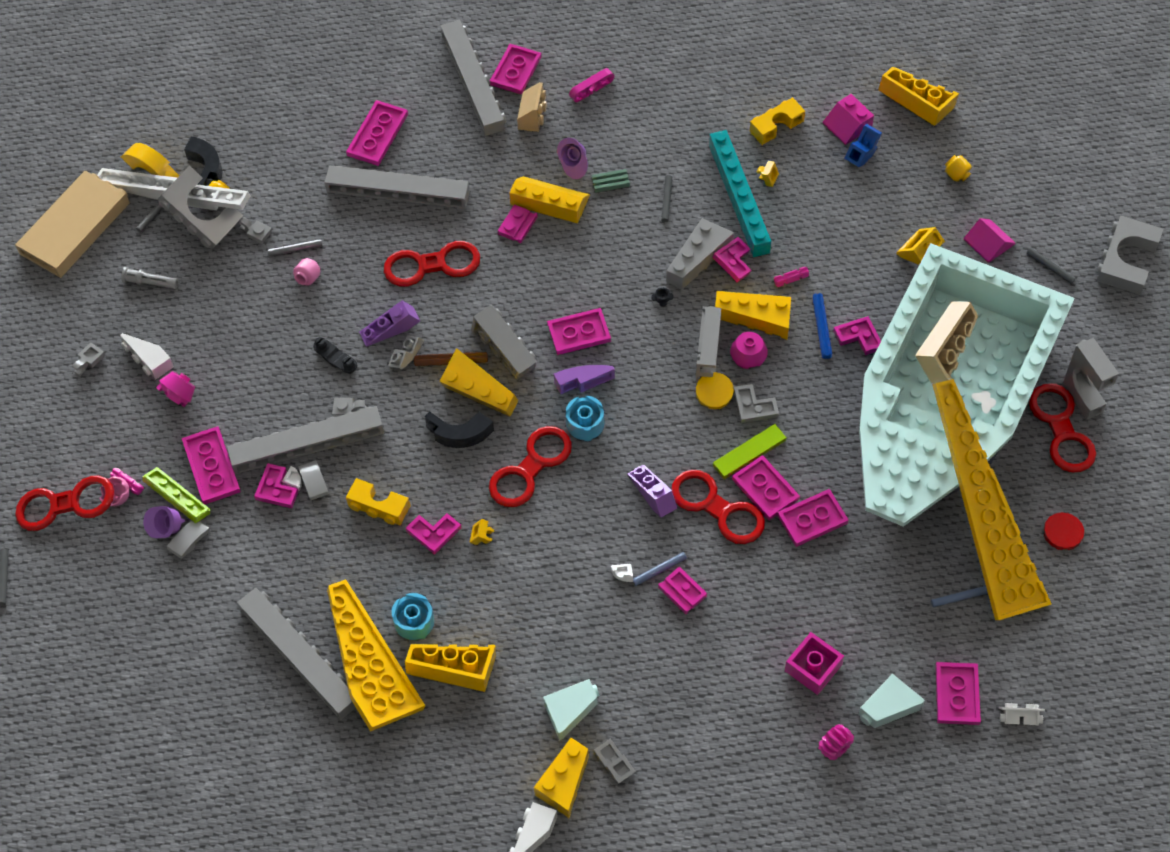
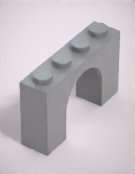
M189 165L157 200L162 208L169 210L173 214L175 220L180 223L182 222L192 235H196L205 247L213 249L243 215L237 209L225 208L215 219L206 221L196 218L188 208L187 198L190 191L203 178Z
M1120 216L1118 222L1114 221L1111 230L1114 235H1109L1106 246H1109V249H1104L1101 260H1104V263H1099L1096 272L1099 275L1097 281L1141 295L1149 271L1125 263L1119 257L1117 250L1125 246H1135L1155 253L1163 229Z
M1093 337L1077 343L1062 385L1071 393L1075 404L1086 420L1104 412L1107 403L1098 391L1114 385L1119 373Z

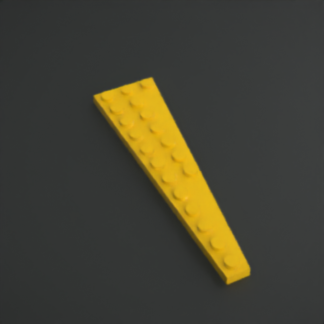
M954 379L932 384L995 620L1006 619L1051 605L1052 603L1042 581H1039L1036 574L1035 564L1029 558L1028 548L1022 542L1020 530L1014 521V516L994 470L988 464L987 454L985 450H982L978 441L980 438L977 431L975 432L971 425L970 415L965 408Z

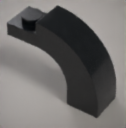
M191 136L184 149L187 160L204 165L200 175L203 179L197 185L209 186L212 181L221 180L222 166L215 148L209 142Z
M430 411L425 415L426 427L430 432L434 433L435 441L447 447L466 448L474 446L485 440L494 431L493 421L479 411L468 422L461 425H450Z

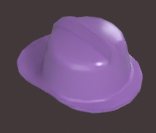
M565 138L560 141L557 147V154L565 173L572 179L582 178L588 169L584 146L574 138Z
M160 506L149 508L146 511L143 524L145 531L150 537L167 538L180 530L181 523L185 522V519H181L177 510Z

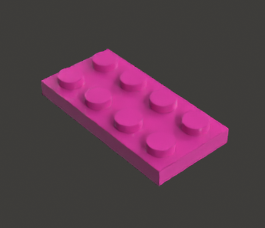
M376 100L346 151L347 156L379 166L408 116V110Z
M219 426L182 438L203 504H208L241 492Z

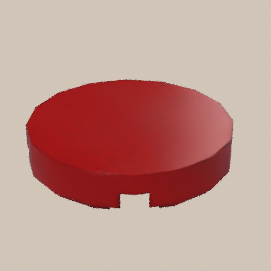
M1055 513L1045 522L1044 537L1052 547L1058 550H1072L1079 546L1083 540L1084 527L1081 521L1070 513Z

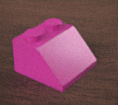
M850 94L837 102L824 119L823 124L839 140L847 145L860 136L864 125L873 126L874 115Z

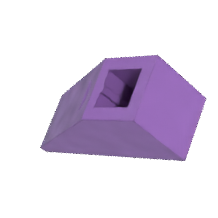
M401 300L359 333L367 347L408 331L419 323L420 319L414 307Z
M645 465L627 473L657 515L663 517L677 509L672 490Z

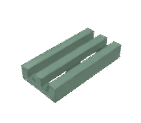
M626 169L591 175L595 193L630 187Z

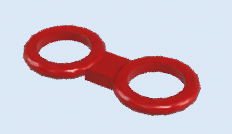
M453 241L441 248L440 252L422 255L412 250H400L387 258L384 263V274L389 282L399 287H409L417 284L423 279L425 273L443 271L446 275L452 277H464L477 269L480 264V253L472 243L466 241ZM454 249H465L472 254L473 260L466 268L453 269L446 264L445 257ZM411 258L418 263L419 270L414 276L401 279L392 274L391 267L399 259Z
M1053 383L1042 384L1036 387L1029 399V406L1035 417L1049 423L1055 438L1052 440L1049 449L1051 459L1055 465L1068 472L1075 473L1089 469L1095 462L1096 449L1088 437L1074 431L1069 417L1073 414L1075 408L1073 396L1061 385ZM1045 392L1057 393L1066 401V410L1058 415L1047 414L1039 408L1037 398ZM1066 440L1078 441L1087 449L1088 457L1079 464L1068 463L1059 455L1058 446Z
M545 426L534 431L527 440L526 450L528 455L518 466L503 467L491 477L489 492L496 503L504 507H517L529 501L534 493V478L544 467L560 465L569 457L572 449L569 435L564 430L553 426ZM545 435H555L563 441L564 449L557 457L543 458L535 452L534 445L536 441ZM510 474L521 476L527 483V489L524 494L513 499L505 498L497 491L499 480Z
M688 470L675 478L671 490L676 504L687 511L698 512L704 510L718 520L720 532L728 541L735 544H748L761 536L765 528V519L762 512L755 505L748 502L730 504L717 495L718 488L715 480L708 473L701 470ZM692 478L704 481L710 490L708 497L698 503L684 500L679 492V488L684 481ZM735 511H747L755 517L757 526L750 534L736 535L726 525L728 516Z
M96 475L82 479L74 487L73 491L69 490L54 494L53 491L46 488H36L27 492L18 502L15 512L16 520L22 528L28 531H39L48 527L55 520L56 516L62 513L74 511L76 515L82 518H95L102 515L112 504L114 499L113 485L107 478ZM92 484L103 485L105 488V498L102 503L91 510L82 509L79 504L82 491ZM37 497L48 498L50 501V511L47 516L38 522H28L24 515L28 503Z

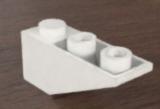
M123 333L120 335L123 341L121 343L122 347L126 352L131 351L134 361L137 364L141 363L143 365L142 369L148 376L152 375L156 380L174 367L171 358L159 345Z
M533 802L531 808H527L524 813L523 820H525L523 828L519 827L515 839L518 841L515 848L511 847L509 852H533L551 835L557 819V810Z

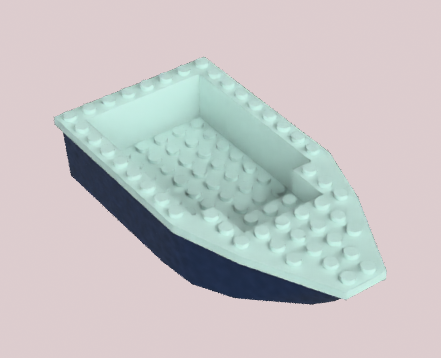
M930 243L864 375L859 435L865 511L904 527L938 501L960 490L933 390V383L930 382L915 356L950 303L971 302L978 314L970 337L965 339V350L958 356V367L951 374V377L954 379L965 408L970 415L971 425L974 431H977L980 438L978 441L982 450H985L987 454L986 459L990 466L999 450L1013 437L1075 298ZM988 391L991 395L990 398L996 400V405L991 408L989 413H984L982 411V403L972 398L971 395L973 393Z

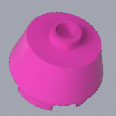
M745 332L739 335L732 343L730 354L739 367L749 369L750 367L760 366L766 360L768 349L760 335L754 332Z
M174 371L160 379V383L156 387L159 391H164V394L167 395L166 397L178 405L181 404L184 408L188 402L191 403L195 386L189 382L191 379L183 373L179 375Z

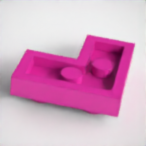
M739 237L715 252L712 256L737 283L751 272V269L741 260L751 249Z
M869 316L836 326L833 329L840 346L858 340L865 355L876 352L881 343Z
M267 463L254 495L255 500L293 508L298 495V489L282 485V480L287 472L286 467Z
M445 514L434 526L418 515L406 527V532L435 555L462 527L449 514Z

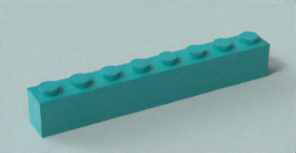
M723 130L711 133L709 147L747 244L751 249V254L753 257L769 254L771 251L770 236L728 132Z

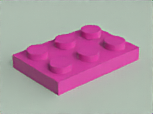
M509 44L490 79V85L522 95L542 57L541 52Z
M601 308L547 321L557 355L611 342V336Z
M763 455L732 476V480L769 521L777 516L778 511L790 507L800 499V495Z
M830 489L777 512L778 518L796 547L840 528L849 522Z
M936 662L937 723L980 725L978 664Z

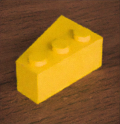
M570 738L534 786L535 796L568 818H570L589 758L588 748Z

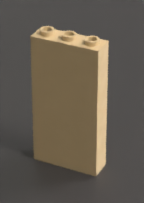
M84 171L15 244L19 254L61 278L130 203L127 197L128 194L122 188L114 187L109 181H103L96 174Z

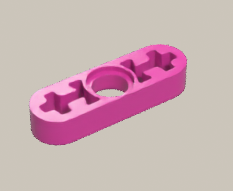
M605 68L574 86L569 96L575 102H579L593 94V91H598L611 83L614 79V74L608 68Z

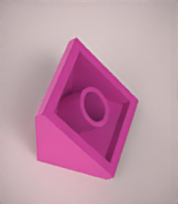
M982 218L976 222L963 239L988 263L1015 245V242L993 221Z

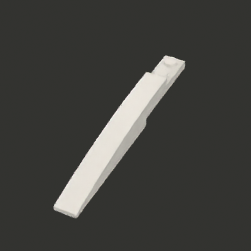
M102 168L97 175L103 181H109L114 187L122 188L127 193L156 200L177 179L175 177ZM196 185L188 195L187 205L210 210H217L218 207L243 210L251 195L248 191Z

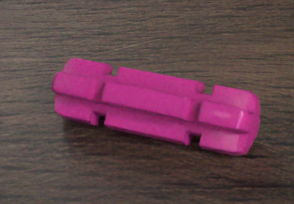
M807 267L799 268V271L796 269L787 272L783 276L774 277V283L776 287H780L784 283L789 284L798 281L800 278L808 277L809 271Z
M114 468L110 473L111 477H121L126 480L130 491L134 494L140 495L144 490L141 484L137 483L127 474H124L120 469Z

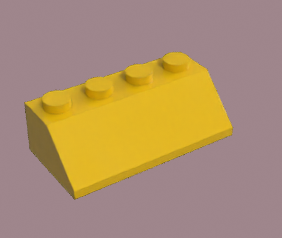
M524 176L515 180L509 193L512 206L515 204L530 211L577 224L590 197V194Z

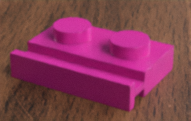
M514 204L498 229V235L522 243L536 221L537 213L533 214L530 210Z
M680 567L666 577L662 583L658 584V588L685 614L707 597V593Z

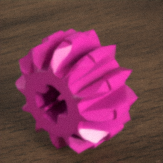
M838 724L822 737V740L819 742V749L825 757H828L830 760H836L850 748L854 741V735L847 727L845 728L843 725Z

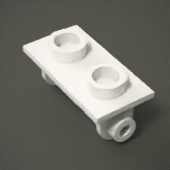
M1005 703V707H999V709L1004 710V714L1000 713V722H1004V724H1020V716L1023 717L1024 725L1038 726L1043 724V715H1040V711H1045V709H1039L1038 704H1026V708H1017L1018 704Z

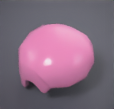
M121 477L108 478L114 489V499L110 506L115 507L124 504L129 497L128 483ZM104 486L100 487L102 496L99 499L101 502L105 498Z

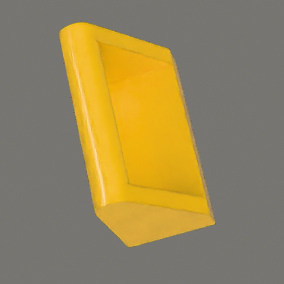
M936 227L919 229L897 251V255L920 265L930 243L940 247L945 241Z

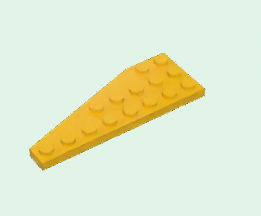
M347 580L329 585L327 592L350 699L370 732L424 710V702Z

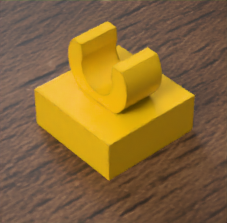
M768 161L765 167L759 166L757 173L761 174L759 179L764 180L766 186L773 187L779 175L775 162Z
M481 519L473 525L470 543L478 545L480 542L487 544L492 541V538L486 536V533L491 534L494 532L493 528L488 527V521Z

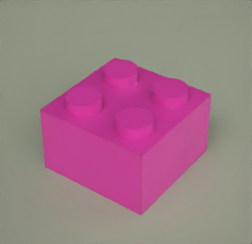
M810 632L786 661L785 672L818 695L842 666L844 655Z

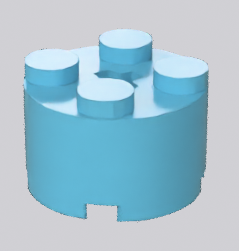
M592 396L576 397L568 403L566 407V426L573 437L584 441H591L603 431L604 410L598 399Z
M409 593L395 601L392 607V618L397 633L408 640L426 638L434 626L433 610L427 598L418 593Z

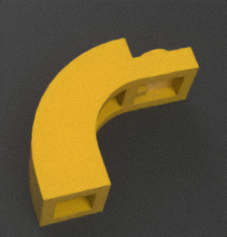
M135 143L121 156L132 169L140 167L152 175L179 177L169 165L170 162L163 155L145 144Z

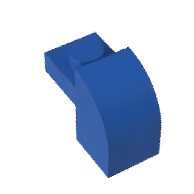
M868 124L864 125L858 140L851 143L844 159L857 167L863 166L877 150L878 147L876 145L882 132Z

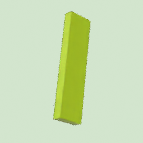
M774 424L714 461L713 467L723 479H726L785 442L787 437Z
M158 467L142 476L144 483L194 523L199 522L210 514V508Z

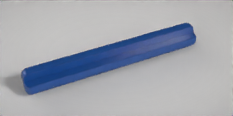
M821 293L814 294L813 304L821 355L823 359H830L832 357V349L824 299Z

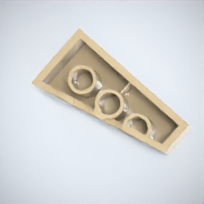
M951 302L915 355L928 379L933 384L953 379L951 373L958 367V356L964 352L966 347L965 339L970 337L978 318V314L971 302Z

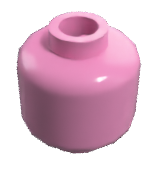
M306 258L298 263L294 268L293 274L296 282L308 286L314 283L320 276L321 271L316 261Z

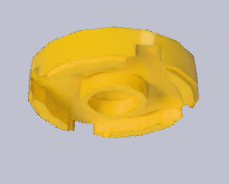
M713 372V377H701L696 386V397L699 403L709 409H721L727 406L734 393L733 384L730 379L724 374Z

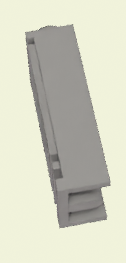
M714 306L702 308L696 383H698L701 377H713V372H716L721 308Z

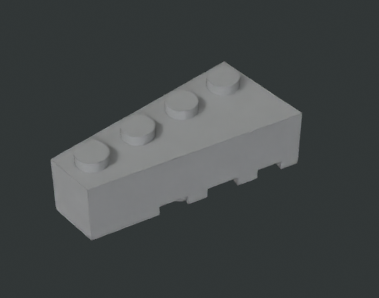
M702 218L666 270V282L683 290L702 270L710 266V263L714 261L712 256L715 252L734 240V232Z
M491 304L473 317L471 330L474 334L479 333L480 340L484 344L490 345L492 353L497 358H502V364L518 380L536 367L537 358L532 351L529 352L523 339L516 336L512 325L504 321L500 310L495 309Z

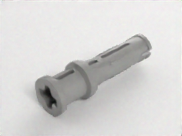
M124 267L122 270V283L133 282L139 286L149 284L175 290L179 284L178 278L149 274L142 269L137 271Z

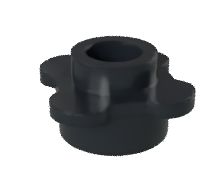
M661 287L656 290L651 299L658 302L661 307H665L669 300H673L674 296L667 288Z

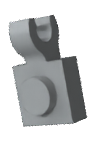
M242 217L239 221L242 224L240 228L247 231V237L261 244L264 243L272 232L271 227L257 220L254 224L245 217Z
M92 343L88 344L78 354L79 360L72 365L76 369L74 372L81 376L86 371L88 365L93 368L105 357L104 351Z
M334 398L332 415L337 417L347 412L363 410L367 407L365 400L354 402L353 398Z

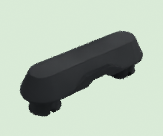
M323 337L315 339L314 350L331 365L348 374L353 373L357 369V362L352 357L339 350L328 340L323 339Z

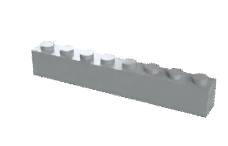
M460 20L441 25L443 40L484 135L487 136L505 130L504 123H507L505 114L500 112L501 106L499 101H495L494 89L489 87V78L483 73L484 67L482 62H478V53L476 50H473L472 39L467 37L468 31L466 26H462Z
M329 165L325 179L326 191L328 193L466 209L470 193L468 181Z
M374 406L366 407L356 412H347L337 417H329L323 421L310 422L304 426L292 427L286 431L273 432L267 436L255 437L249 441L236 442L233 445L227 446L234 473L238 474L267 466V463L275 464L384 434L378 408Z
M254 588L237 602L239 609L335 715L342 720L356 708L350 699L345 678L340 673L336 674L332 670V664L327 659L323 660L320 657L321 653L314 645L310 646L307 643V637L301 631L298 633L294 629L296 627L289 618L285 619L282 616V610L276 604L273 606L269 602L271 599L264 591L260 592L257 588Z

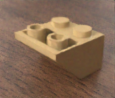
M539 82L523 92L517 118L518 130L539 132L540 125L543 126L544 115L542 113L546 112L547 101H545L546 90H543V83Z

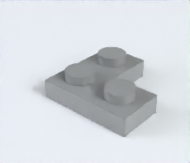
M753 384L734 387V395L741 423L779 417L775 397L756 400Z

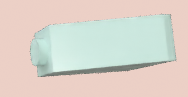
M891 674L860 707L859 716L864 724L877 728L919 711L923 707L925 700L894 674Z
M590 679L543 697L545 708L559 740L563 739L598 704L597 697L600 696L596 685L591 684Z

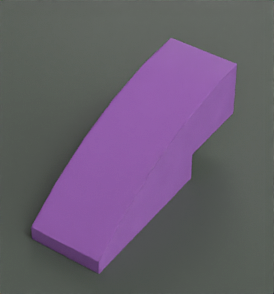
M607 365L578 366L554 373V383L560 394L577 387L582 393L615 378L614 367Z

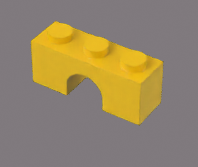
M792 97L787 101H783L775 108L769 109L759 117L753 118L750 121V133L763 145L776 138V123L786 124L792 129L804 122L805 110Z
M356 478L346 496L349 508L357 512L359 510L364 511L372 518H382L391 525H401L411 507L409 498L391 491L387 499L375 501L373 500L376 494L374 484Z

